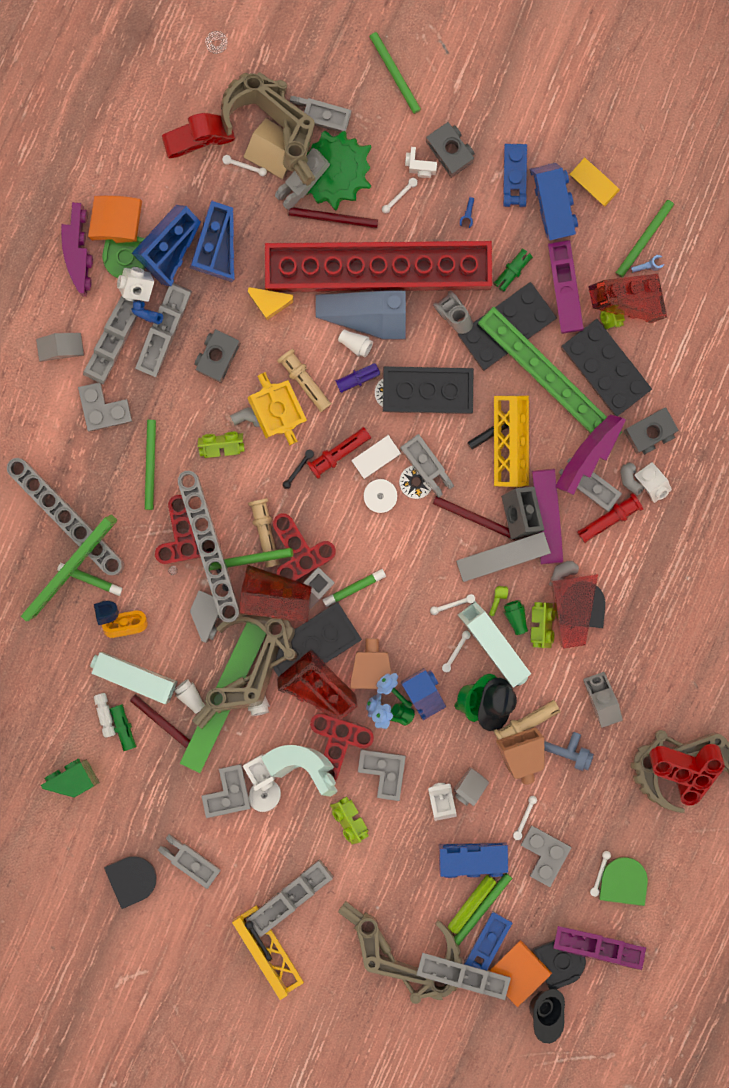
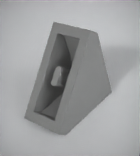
M54 333L36 339L39 362L84 356L81 333Z

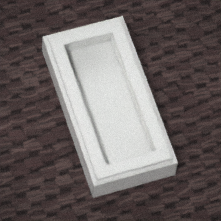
M387 435L351 461L365 479L399 456L401 452L390 436Z

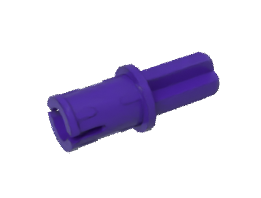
M373 363L358 371L353 370L354 373L335 380L340 393H343L359 385L361 387L362 383L379 376L380 371L378 366Z

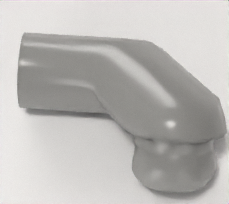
M248 407L230 415L234 425L247 420L253 422L255 427H260L252 408Z
M629 462L620 469L622 484L638 496L642 493L644 487L634 480L633 474L636 472V466Z
M566 561L557 565L549 585L560 589L563 577L570 574L576 575L579 571V566L573 561Z

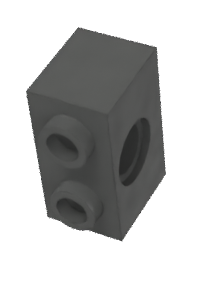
M447 122L428 135L426 143L452 178L474 162L473 155L475 153L468 143L464 144L460 139L462 134L459 129ZM449 144H454L457 146L458 151L451 154L446 151L445 147Z
M215 329L213 334H208L204 343L207 347L203 354L199 353L194 365L197 366L195 370L198 373L222 383L241 343L239 340ZM214 350L222 352V358L219 361H213L210 358Z
M666 407L624 430L636 454L642 451L644 455L656 449L654 444L662 440L663 444L676 438L674 433L679 431ZM648 427L657 429L658 435L655 439L648 437Z
M535 487L515 488L501 496L511 539L526 538L544 531Z

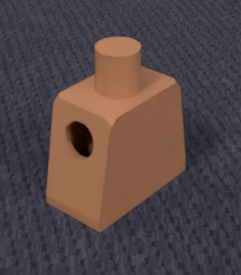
M365 638V652H356L350 689H378L376 685L381 677L386 674L391 675L388 652H379V639Z
M535 727L496 740L505 765L513 778H521V782L526 785L532 784L535 781L534 773L545 768L544 737Z

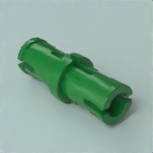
M522 248L514 260L506 264V269L493 282L498 287L504 281L499 288L502 292L506 291L511 282L521 275V270L532 260L533 257L530 253L522 260L523 256L527 253L525 249Z
M123 704L109 708L116 727L114 731L118 733L123 752L136 748L137 745L131 731L132 724L128 722Z

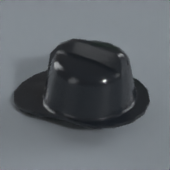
M494 678L484 687L478 710V721L481 727L487 731L502 728L506 724L510 713L516 707L517 697L507 680Z
M557 989L538 991L530 1001L529 1011L533 1017L534 1034L542 1043L550 1044L555 1042L564 1030L565 998Z

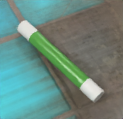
M60 562L57 571H60L65 564ZM78 569L71 575V577L118 596L121 595L123 590L122 587Z
M383 569L322 600L327 608L385 578L386 575Z

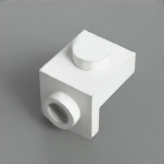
M411 147V153L406 152L405 166H410L409 173L418 174V177L431 178V175H436L437 162L415 160L416 147Z
M653 462L634 475L654 503L664 499L672 490L668 479Z
M263 754L244 764L243 768L254 785V791L261 789L263 792L274 785L272 781L276 777L270 775L261 758Z
M437 783L428 788L434 820L457 817L451 784Z

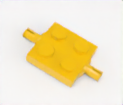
M266 372L258 375L257 377L263 388L259 392L247 397L265 438L267 439L276 434H284L289 446L297 443L298 441L293 433V429L306 422L307 419L289 380L279 384H271Z

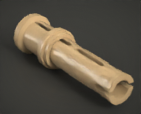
M291 349L281 356L277 362L282 363L289 372L290 379H295L321 413L332 403L306 372L307 366L298 360L294 354V349Z
M268 498L248 503L252 508L254 517L252 522L254 526H257L263 552L276 550L270 525L272 517L269 516L266 504ZM279 559L265 561L266 568L280 565Z
M552 700L517 721L516 719L511 720L510 724L502 729H495L494 734L499 740L529 730L552 716L561 713L556 702Z

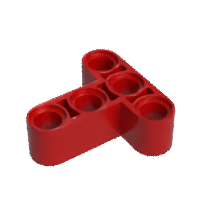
M210 113L192 115L188 118L189 124L162 135L167 158L180 157L210 144L223 145L235 140L233 129L232 134L227 136L221 115Z
M182 495L172 496L168 502L175 541L161 544L156 548L155 558L162 564H173L201 558L186 508L177 512L173 507L176 500H183ZM182 521L189 523V531L185 534H181L178 531V525ZM187 543L192 544L194 547V552L190 556H185L182 552L183 546ZM203 545L204 551H205L206 553H211V552L206 551V549H205V547H204V545ZM164 548H169L172 556L169 560L164 561L160 557V552Z
M281 513L274 518L273 527L285 548H290L289 540L291 538L298 537L301 540L300 548L293 550L292 559L281 565L277 570L276 576L281 583H294L335 557V546L329 541H322L309 548L295 522L289 515ZM280 518H287L289 520L290 526L288 529L280 530L278 528L277 522ZM323 545H329L332 548L330 557L324 558L320 555L319 550ZM305 556H309L313 561V565L309 569H303L300 565V560ZM284 568H290L293 571V577L289 581L281 578V571Z
M325 713L315 714L310 722L313 732L329 737L324 756L334 766L335 775L333 778L335 781L338 778L348 744L359 748H368L374 740L373 732L368 727ZM323 717L327 721L326 728L322 730L317 729L314 725L315 719ZM344 724L348 727L349 732L346 736L341 737L337 735L336 727L338 725ZM362 731H366L370 735L369 742L365 744L360 743L357 739V735ZM332 746H338L342 754L338 758H333L329 755V749Z
M716 744L705 745L696 757L665 746H657L649 753L654 774L677 782L681 802L688 806L697 804L703 798L725 767L721 749Z

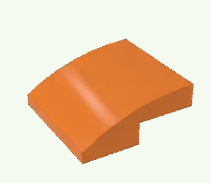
M94 196L88 237L92 241L113 239L116 243L136 242L142 200L124 196Z
M521 940L488 970L511 977L506 996L516 1007L523 1003L552 974Z

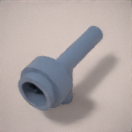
M576 732L572 733L567 749L544 741L545 751L576 761L574 768L584 771V769L589 770L594 756L593 753H590V750L581 747L579 753L575 752L581 738V734Z

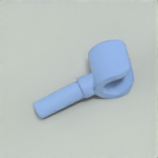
M656 255L645 264L631 267L632 273L649 268L654 271L659 270L664 264L657 266L654 260L662 256Z

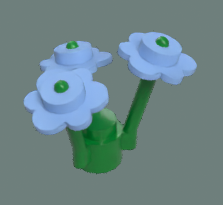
M396 673L386 674L381 677L376 685L378 688L377 695L371 697L367 702L368 717H372L376 728L387 729L390 721L406 726L414 718L415 711L411 708L412 702L406 700L395 688L398 684L396 681L398 675ZM392 692L402 703L395 704L392 709L389 704L381 705L382 693L387 695Z

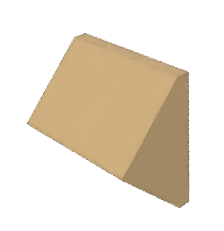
M265 118L254 131L244 158L261 168H265L268 172L283 180L288 171L283 165L285 153L284 128Z

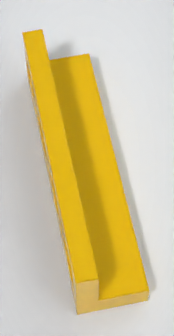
M494 396V486H529V396ZM501 400L509 401V411L506 415L501 410ZM504 423L509 426V434L506 437L501 433V427ZM505 445L509 449V457L506 460L501 455V449ZM505 468L510 473V482H502V471Z
M255 905L234 918L232 923L276 995L281 1000L288 996L290 991L303 984L304 981L272 929L265 933L272 939L270 948L266 947L270 954L274 952L282 955V967L272 965L270 961L268 962L251 931L245 927L246 921L244 918L259 909ZM273 943L275 944V946L277 947V949H273V948H272V947H273ZM285 962L290 969L284 968ZM276 970H280V971H281V972H280V976L278 975V973L276 972ZM283 971L293 973L297 981L286 987L281 980Z

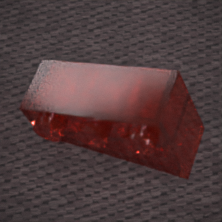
M658 273L608 279L588 286L593 309L627 315L628 318L643 319L648 323L667 318Z
M247 564L241 589L240 614L308 622L312 586Z
M596 573L551 580L560 647L563 649L586 645L598 574Z
M311 650L277 677L278 691L282 693L287 692L297 697V700L305 701L340 721L358 707L356 694Z

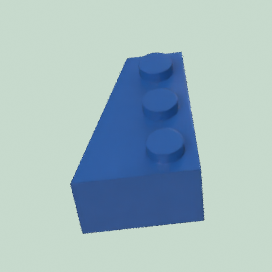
M557 163L531 168L530 173L531 176L534 175L536 185L534 190L539 199L540 214L546 237L549 240L575 235L578 221L576 215L571 212L570 206L574 205L571 192H567L566 184L569 183L567 170H563Z
M214 201L210 202L189 267L190 269L229 282L235 280L232 207Z
M175 205L132 254L161 285L171 287L178 267H181L182 258L187 248L190 247L201 221L187 206Z
M423 668L401 681L423 720L446 708L443 699L435 687L439 683L431 670L427 672Z
M507 843L439 844L440 876L456 878L467 875V877H480V874H489L490 877H502L503 873H508Z

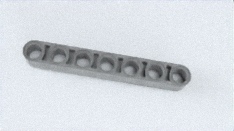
M14 458L7 464L8 474L80 547L94 530L28 462L20 458ZM17 463H22L24 466V470L20 475H16L13 470ZM33 479H38L40 483L36 491H32L29 488V483ZM48 495L55 497V504L52 507H47L45 504V498ZM64 511H69L71 514V520L68 523L61 521L60 516ZM84 527L87 530V536L80 540L76 536V531L78 528ZM102 539L99 542L103 547L102 553L95 556L91 552L88 556L107 575H119L124 570V562ZM111 559L117 560L119 564L118 569L114 572H111L107 567Z
M184 471L178 477V485L217 612L223 621L234 622L240 615V608L198 475L192 471ZM191 475L194 477L195 483L192 487L187 488L183 485V479ZM194 497L201 499L202 504L198 509L190 507V500ZM204 518L208 521V528L205 531H199L196 527L197 521ZM208 540H212L215 544V549L211 553H206L203 549L204 543ZM214 562H219L222 566V570L218 575H213L210 572V565ZM220 584H226L229 589L228 594L224 597L219 596L216 591ZM228 605L233 606L235 609V615L231 619L226 618L223 614L224 608Z

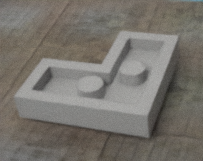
M101 383L78 387L88 432L133 422L127 399L106 404Z
M361 749L358 772L380 775L377 798L400 801L406 755Z
M242 764L219 768L223 791L201 796L206 818L251 809Z
M533 825L530 826L521 843V846L540 856L530 877L551 887L572 847Z

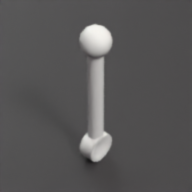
M225 155L222 158L223 163L226 165L231 163L257 172L260 176L267 174L265 168L259 169L233 160L229 155Z
M411 178L408 185L388 205L382 207V212L385 214L389 213L390 208L411 187L417 186V179Z
M470 594L465 599L440 607H431L430 613L437 615L440 611L467 602L473 603L475 596Z
M469 631L462 633V639L450 659L442 666L444 672L451 670L452 662L466 639H469L471 636Z
M530 796L528 799L529 804L519 828L513 833L515 840L522 838L521 832L533 805L537 803L535 796Z
M609 851L602 853V864L595 885L590 890L591 895L594 897L599 895L598 887L607 860L611 857Z

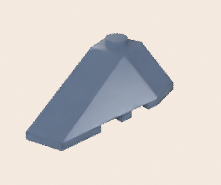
M406 291L316 295V318L383 340L406 339Z

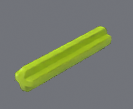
M489 875L484 877L448 924L450 931L455 934L459 933L495 886V879Z

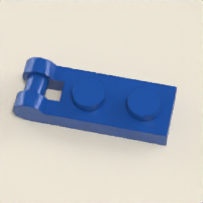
M505 144L503 207H510V205L526 207L527 144ZM511 190H519V196H511Z
M492 911L463 964L488 970L513 922ZM476 956L484 959L481 964L474 961Z

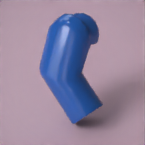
M136 300L133 302L131 310L134 315L151 323H162L163 315L161 313L144 309L145 303L143 301Z

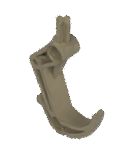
M260 72L258 74H241L238 80L235 79L228 85L221 102V118L227 136L232 134V125L229 117L233 111L241 106L256 104L284 127V167L289 171H296L302 183L307 186L310 185L312 181H315V176L307 165V152L312 140L315 124L313 118L285 99L284 95L287 90V83L285 81L271 80Z
M254 607L253 610L248 608L242 610L238 619L234 622L223 621L216 628L222 633L234 624L251 623L260 627L267 634V637L251 675L246 678L241 677L223 688L211 689L207 693L204 700L205 706L192 720L197 726L203 729L216 712L220 714L227 710L254 707L262 704L273 667L287 659L294 661L297 658V653L292 649L291 645L295 629L287 619V614L284 612L275 613V608L266 607L264 610L261 607ZM278 624L281 625L282 631L278 635H273V627ZM281 648L284 656L276 660L278 649ZM218 694H222V703L219 705H215V696Z
M658 730L655 732V739L649 745H642L637 748L638 751L634 756L633 762H631V768L636 771L633 779L636 784H640L639 790L643 794H647V798L650 801L656 802L665 809L684 813L685 809L683 807L670 804L662 796L658 786V776L654 774L652 767H644L643 760L645 757L650 756L649 753L653 748L663 746L665 740L676 745L670 749L690 756H696L705 745L716 744L720 747L725 764L723 771L729 774V742L721 734L710 733L682 744L668 737L665 731Z
M346 901L340 907L338 913L355 925L354 929L357 931L364 967L368 972L402 979L411 993L410 1000L414 1004H418L421 998L426 997L443 1000L442 997H446L452 991L457 990L458 987L448 984L438 987L434 984V980L417 976V967L396 961L390 952L392 949L379 930L377 919L366 912L362 914ZM437 920L435 924L441 929L447 942V951L444 959L463 964L462 957L459 956L461 951L458 944L456 945L455 938L441 921ZM366 921L374 924V929L370 932L364 931L361 927ZM379 947L382 950L383 954H387L389 958L380 955ZM409 981L423 985L418 990H413Z

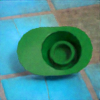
M490 673L485 674L475 684L463 686L454 704L455 709L466 714L469 721H478V710L484 687L490 680L497 677Z

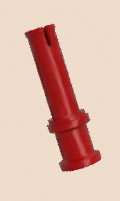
M362 427L330 451L324 450L321 456L312 462L308 461L306 464L315 477L319 479L322 473L331 467L335 468L340 459L370 440L371 436Z
M631 493L630 497L623 502L615 503L612 510L578 530L577 533L583 542L586 543L620 520L625 522L627 517L636 511L644 510L635 494Z

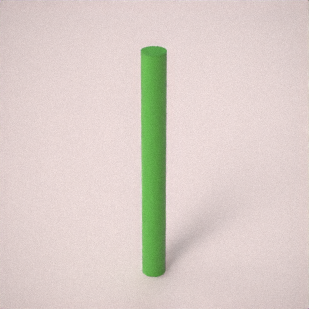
M377 32L372 33L369 37L413 114L421 110L420 106Z
M666 200L616 271L618 276L621 278L625 276L673 208V202Z
M147 420L144 510H154L156 420Z
M292 548L224 560L227 568L293 557ZM214 562L210 565V571L222 569L219 562Z
M508 873L502 876L459 933L454 936L456 945L458 944L459 946L513 879Z

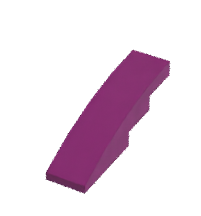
M610 414L600 423L575 452L555 487L574 495L582 476L590 478L598 460L607 461L626 419Z
M555 469L532 471L533 487H535L544 531L542 532L545 534L551 552L541 556L540 563L563 562L558 493L555 487Z
M560 926L557 927L553 949L641 971L646 947Z

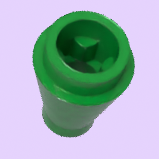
M521 600L505 604L503 606V613L513 628L515 635L528 632L525 606L521 603Z

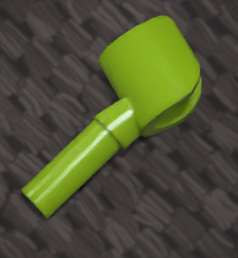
M496 587L494 602L489 612L490 616L495 615L500 599H507L508 587Z

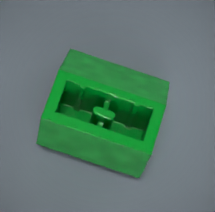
M78 758L64 766L66 771L63 773L57 770L44 778L46 782L41 787L44 790L75 798L100 782L87 759L81 762Z

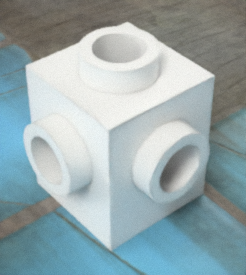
M132 267V269L124 268L123 274L119 275L117 280V288L120 290L122 297L132 302L136 300L149 302L154 285L151 273L138 267Z

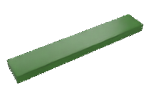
M112 514L101 521L21 615L26 622L39 614L116 524L117 519Z

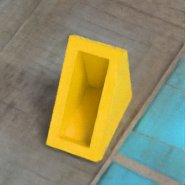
M248 287L250 297L266 320H269L285 309L294 300L293 295Z

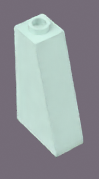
M475 601L458 614L459 618L511 686L514 688L516 685L520 686L525 683L528 676L531 675L530 671Z
M104 652L95 655L90 665L93 668L91 674L163 704L170 702L178 682Z

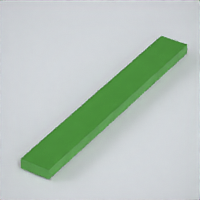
M494 306L477 323L590 434L607 418Z
M259 600L255 604V607H261L262 610L266 607L274 608ZM246 623L216 688H223L241 677H247L267 635L260 627ZM218 694L214 698V704H221L223 696ZM230 710L223 711L220 714L216 712L203 729L197 726L180 762L181 765L201 773Z

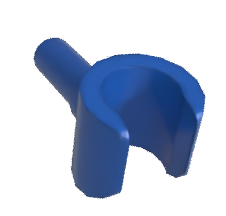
M469 197L465 215L460 219V226L464 218L470 219L469 228L473 224L471 215L474 198Z

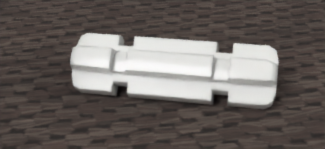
M105 693L97 694L94 696L95 705L98 706L96 709L100 725H103V736L105 738L114 736L116 733L114 726H112L113 720L109 705L106 704L108 702Z

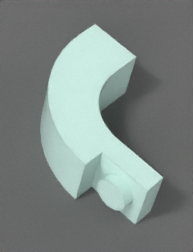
M284 745L269 751L261 757L272 777L282 778L292 770L302 767L310 774L321 795L331 797L338 792L335 787L336 782L331 774L327 773L334 766L326 756L315 749L297 745Z

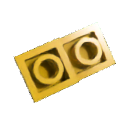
M585 157L569 174L604 207L620 191L613 182Z

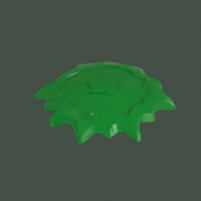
M323 131L319 141L312 143L310 151L313 148L317 149L330 163V166L306 195L312 194L316 203L327 201L336 211L342 200L356 201V194L360 189L371 188V184L366 180L365 175L370 170L367 155L372 147L371 145H358L356 138L347 139L346 131H342L337 136H331L327 131Z

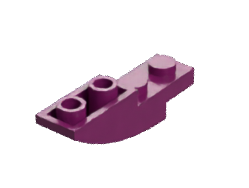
M72 202L71 225L61 224L62 250L73 284L82 296L87 297V291H91L92 284L91 277H88L89 268L93 267V255H90L87 248H81V245L85 246L86 233L82 232L83 223L87 222V210H84V206L81 203Z
M567 240L549 243L548 248L561 334L583 331L571 242Z

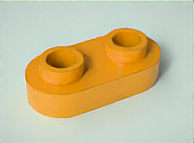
M129 611L119 613L116 620L103 624L102 629L107 637L117 638L141 633L147 628L148 621L142 611Z

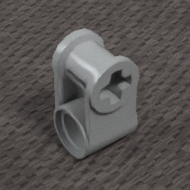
M450 290L448 295L440 302L433 303L440 316L457 333L464 334L472 329L473 321L467 309L453 291Z

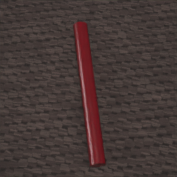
M295 207L289 209V216L370 228L378 227V219Z
M438 496L435 497L434 505L511 539L508 527Z
M136 694L131 698L130 702L187 749L191 741Z

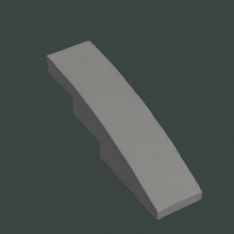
M175 283L168 287L164 301L158 310V313L163 315V321L160 324L153 323V326L150 328L135 369L157 377L192 294L191 290Z
M121 296L104 327V332L94 348L91 359L83 371L84 376L104 385L138 317L131 310L133 308L132 301H128Z
M541 532L457 560L456 562L462 580L465 582L550 554L551 552L545 534Z
M319 859L246 920L254 923L253 928L262 937L313 896L316 891L332 880L334 876Z
M422 953L417 971V976L502 1000L506 998L511 977L426 953Z

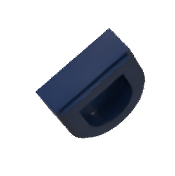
M103 601L94 604L98 625L107 624L117 619L119 611L116 603L113 601Z

